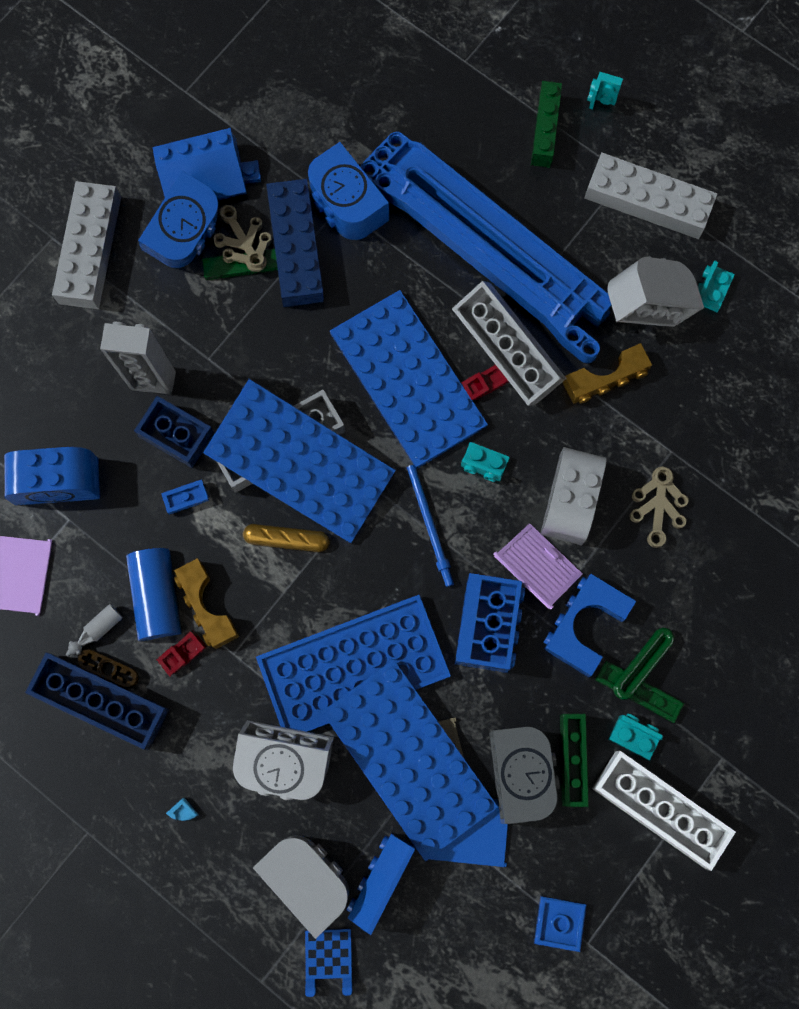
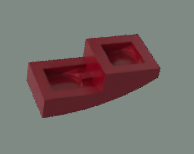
M495 364L481 374L478 372L463 381L462 385L473 401L502 387L509 381Z
M190 631L176 645L171 646L156 660L170 677L197 657L207 646L195 631Z

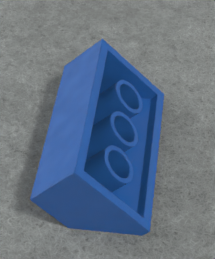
M393 833L389 837L384 836L379 846L382 849L379 858L374 856L368 869L372 870L368 879L363 877L358 887V890L361 892L357 900L352 898L347 908V911L350 912L348 919L370 935L377 925L415 850L413 844Z

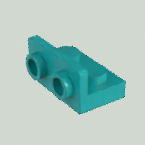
M599 72L598 78H593L587 99V101H591L589 109L593 110L596 100L606 105H615L623 78Z
M714 260L711 266L707 265L702 275L705 278L703 284L699 283L697 287L704 307L718 312L735 274L716 267L718 262Z
M470 442L462 459L461 467L470 474L479 473L484 475L483 478L488 481L495 482L497 480L500 482L509 456Z
M627 713L626 716L620 715L608 740L646 760H650L663 735L658 733V728L650 724L644 726L638 723L639 719Z

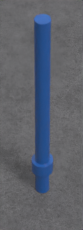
M410 465L407 467L438 561L436 565L438 571L442 573L446 587L454 585L449 570L451 566L449 560L445 558L415 465Z

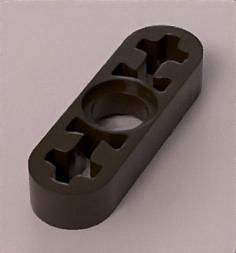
M84 650L78 656V664L81 668L122 687L131 688L138 683L139 675L136 670L92 650ZM92 654L91 658L99 662L98 667L91 663H88L86 666L87 662L84 658ZM106 663L114 665V671L110 675L103 673V666ZM119 672L124 674L131 672L130 676L133 680L127 681L125 684V679L117 675Z

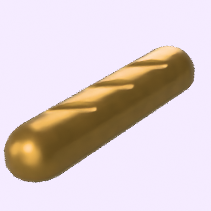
M250 524L243 531L244 540L252 545L322 552L329 546L327 534L321 531Z

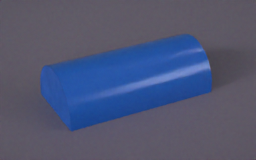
M152 548L128 554L126 558L138 641L182 634L170 550L166 548Z

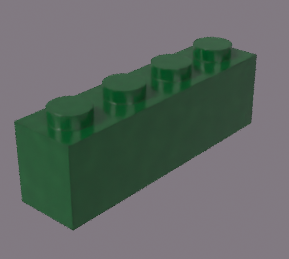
M542 81L531 159L532 166L551 168L562 83Z
M586 714L560 715L562 806L588 807Z

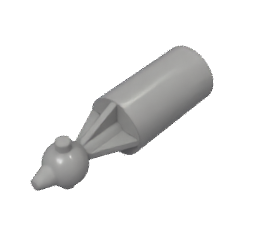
M111 604L106 606L83 627L84 631L77 642H69L66 656L80 655L82 646L94 641L97 642L123 618L122 615Z

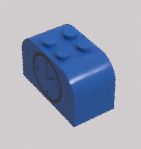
M341 142L311 162L308 169V177L314 200L313 204L319 213H324L328 225L331 228L335 227L340 235L350 240H359L365 238L389 221V202Z
M182 170L139 238L138 242L141 250L169 267L181 268L191 263L196 254L201 255L206 246L204 244L206 238H211L216 230L218 201L215 193L208 186Z
M59 447L12 451L4 455L5 499L14 505L100 499L99 458L89 449Z

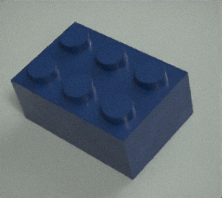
M156 396L134 430L139 438L191 468L194 467L215 434L211 426Z

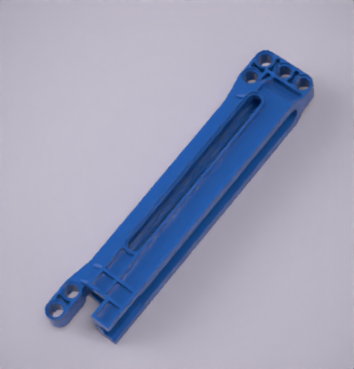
M400 132L391 133L361 165V169L365 174L369 171L374 172L372 175L367 176L385 199L407 212L548 328L559 343L581 362L589 364L595 361L600 351L598 342L580 327L574 325L583 316L598 328L610 315L608 310L612 305L608 293L424 145L411 141ZM380 158H387V160H385V161H381V160H379V159H380ZM382 184H388L389 186H388V187H382L381 185H382ZM574 335L577 341L569 340L568 336ZM590 348L594 354H587L584 349Z

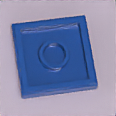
M540 896L534 944L580 952L586 904Z

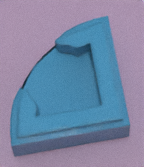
M182 798L166 813L172 819L180 821L190 820L199 815L185 798Z

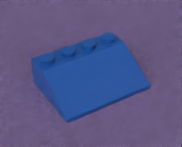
M231 128L153 147L155 164L165 197L182 170L208 186L215 193L217 201L247 194L237 141Z

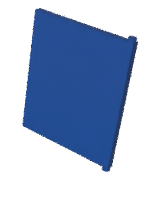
M492 798L498 806L497 809L429 859L506 867V862L504 861L508 824H501L498 799Z

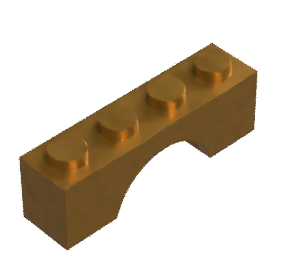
M640 343L621 352L618 369L612 374L598 376L582 368L566 375L567 379L563 381V384L573 404L577 402L582 404L592 398L591 396L595 394L603 395L609 392L611 387L626 385L632 378H643L648 374L652 364Z
M197 558L174 570L177 575L174 577L179 589L183 588L186 593L184 600L189 608L193 607L196 613L193 615L198 627L202 626L205 631L203 638L208 646L212 645L213 648L217 649L238 638L239 635L227 615L216 616L210 614L204 607L203 591L210 582V578L202 562Z

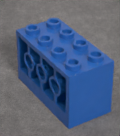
M469 573L455 665L507 673L510 668L514 667L516 653H512L513 646L515 647L518 644L519 631L515 630L522 617V609L518 608L525 595L522 581ZM493 599H497L498 602H500V604L498 606H494L493 603H491V601H493ZM493 620L497 626L491 628L487 622ZM488 641L494 645L491 651L487 650V647L484 646Z

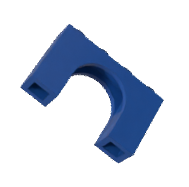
M592 574L587 578L582 577L577 586L580 589L576 597L574 595L570 597L566 604L568 607L565 615L562 613L559 615L555 622V625L558 627L554 633L549 632L543 642L546 644L545 651L587 677L593 675L603 657L577 640L573 631V621L576 614L585 608H598L623 622L636 602Z

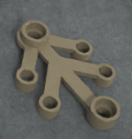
M231 205L222 207L220 210L221 219L230 225L237 239L217 233L213 238L215 246L224 247L227 245L242 249L247 254L235 253L232 249H225L222 253L223 260L226 263H232L233 261L245 263L247 268L254 272L263 270L267 264L264 253L266 247L272 243L271 235L267 232L261 233L259 236L260 243L256 251L252 247L257 232L263 227L262 220L259 217H253L250 220V228L246 236L236 220L237 212L235 207Z
M667 467L655 469L652 473V480L632 493V499L635 502H642L646 494L657 487L654 498L630 513V520L638 523L643 519L644 515L655 508L653 530L647 537L648 544L653 548H659L666 542V535L662 531L664 510L671 517L672 525L675 528L681 529L686 525V518L680 515L665 497L667 489L675 498L674 504L676 507L684 508L688 504L687 496L682 494L673 484V473ZM659 475H664L666 480L661 481ZM636 492H640L642 494L641 499L635 496ZM678 498L684 499L685 503L683 505L679 504ZM633 513H639L640 519H635ZM677 518L682 520V525L676 523ZM657 536L659 543H654L652 537Z

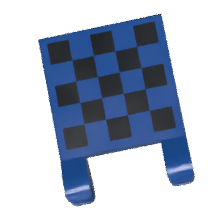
M351 929L324 930L316 939L308 930L305 931V995L313 997L316 994L315 979L342 978L343 995H351Z

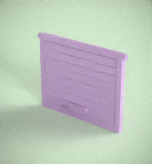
M531 524L527 525L499 552L496 551L493 554L548 609H552L554 607L553 604L582 575Z
M0 536V610L35 613L36 616H40L52 547L51 539L41 541Z

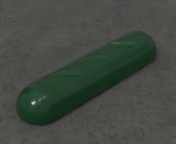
M663 627L654 632L614 683L613 691L616 697L626 700L635 694L673 645L674 635L671 630Z

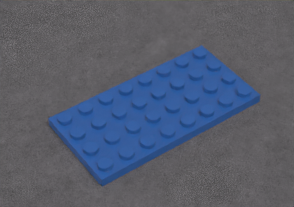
M400 290L330 330L331 336L416 469L487 427L488 424L470 399L468 393Z
M250 379L203 452L350 543L396 471Z
M420 595L256 656L280 726L305 732L329 724L321 711L392 660L397 663L415 690L451 677Z
M394 660L321 711L425 861L498 808Z

